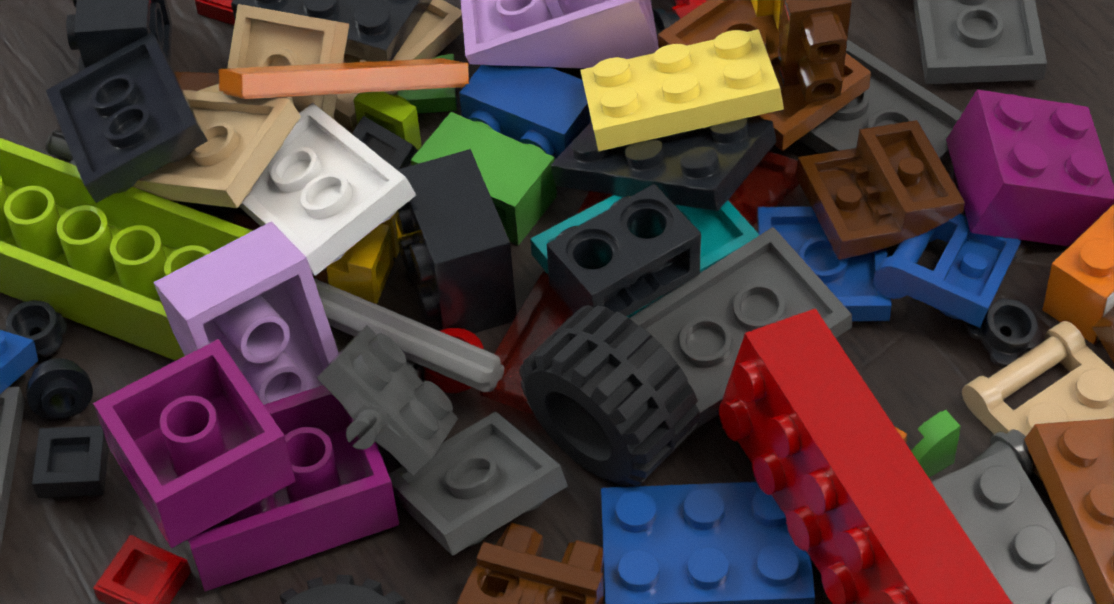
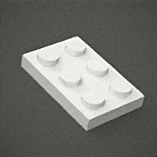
M312 103L299 113L300 119L239 207L260 226L272 221L307 257L311 272L316 276L328 265L339 260L348 249L378 225L389 220L398 209L415 197L416 193L403 174Z

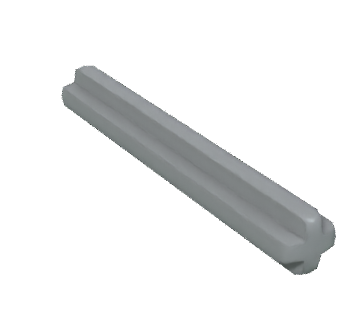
M314 278L329 326L356 336L368 325L376 335L382 333L390 337L401 348L406 359L482 392L493 391L497 382L503 378L505 368L501 365L500 358L497 355Z

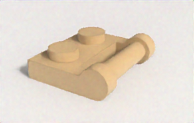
M1062 321L1045 333V341L991 377L979 376L965 385L962 389V396L970 411L994 434L997 432L1007 433L1011 429H1015L1027 436L1035 424L1114 418V370L1086 346L1085 339L1076 326L1068 321ZM1059 362L1070 371L1066 376L1014 411L1003 401ZM1034 463L1033 472L1041 479L1040 474Z

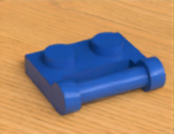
M959 214L926 233L899 243L893 255L883 259L874 274L873 282L875 288L885 297L899 299L908 295L939 309L948 317L963 320L980 328L1021 241L1012 238L971 233L967 217ZM938 238L947 242L948 245L934 271L918 265L917 263L928 243Z

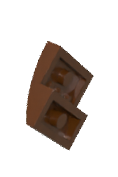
M917 120L859 129L856 148L798 157L795 176L838 260L867 254L899 244L904 240L914 238L944 224L964 210L965 202Z

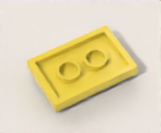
M759 29L749 32L742 30L727 31L718 35L713 40L687 46L683 44H670L659 48L652 54L630 59L609 58L597 63L594 67L580 70L598 152L784 110L780 86Z

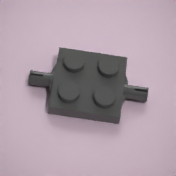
M366 325L329 363L317 379L341 402L349 415L354 419L346 431L348 442L357 435L359 438L353 445L354 448L367 449L374 442H377L414 476L434 457L455 425L458 417L452 412L451 401L437 385L430 381H421L424 376L422 365L415 369L413 366L416 363L406 359L401 348L390 337L382 333L376 335Z

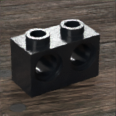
M653 184L633 196L619 199L608 210L580 226H572L565 229L556 239L547 243L549 285L574 313L584 306L590 305L595 308L598 305L607 307L614 313L619 312L624 316H628L700 274L701 233L662 191Z

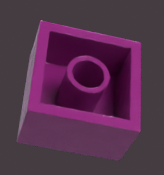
M977 89L946 138L960 195L965 202L964 210L971 233L1071 246L1114 205L1113 181L1089 107Z
M219 339L93 403L111 453L171 548L296 482L283 432Z

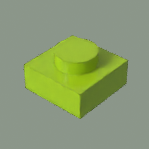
M383 91L358 93L353 99L357 125L361 118L365 116L411 143L418 150L421 148L417 108L405 98Z

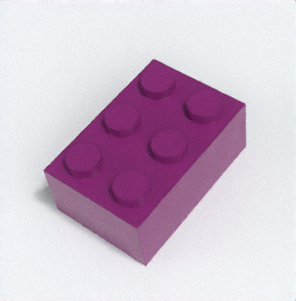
M324 385L264 404L285 436L296 482L188 539L205 592L399 525L392 482L376 442L367 449L353 447L359 438L358 435L348 442L346 431L354 419Z

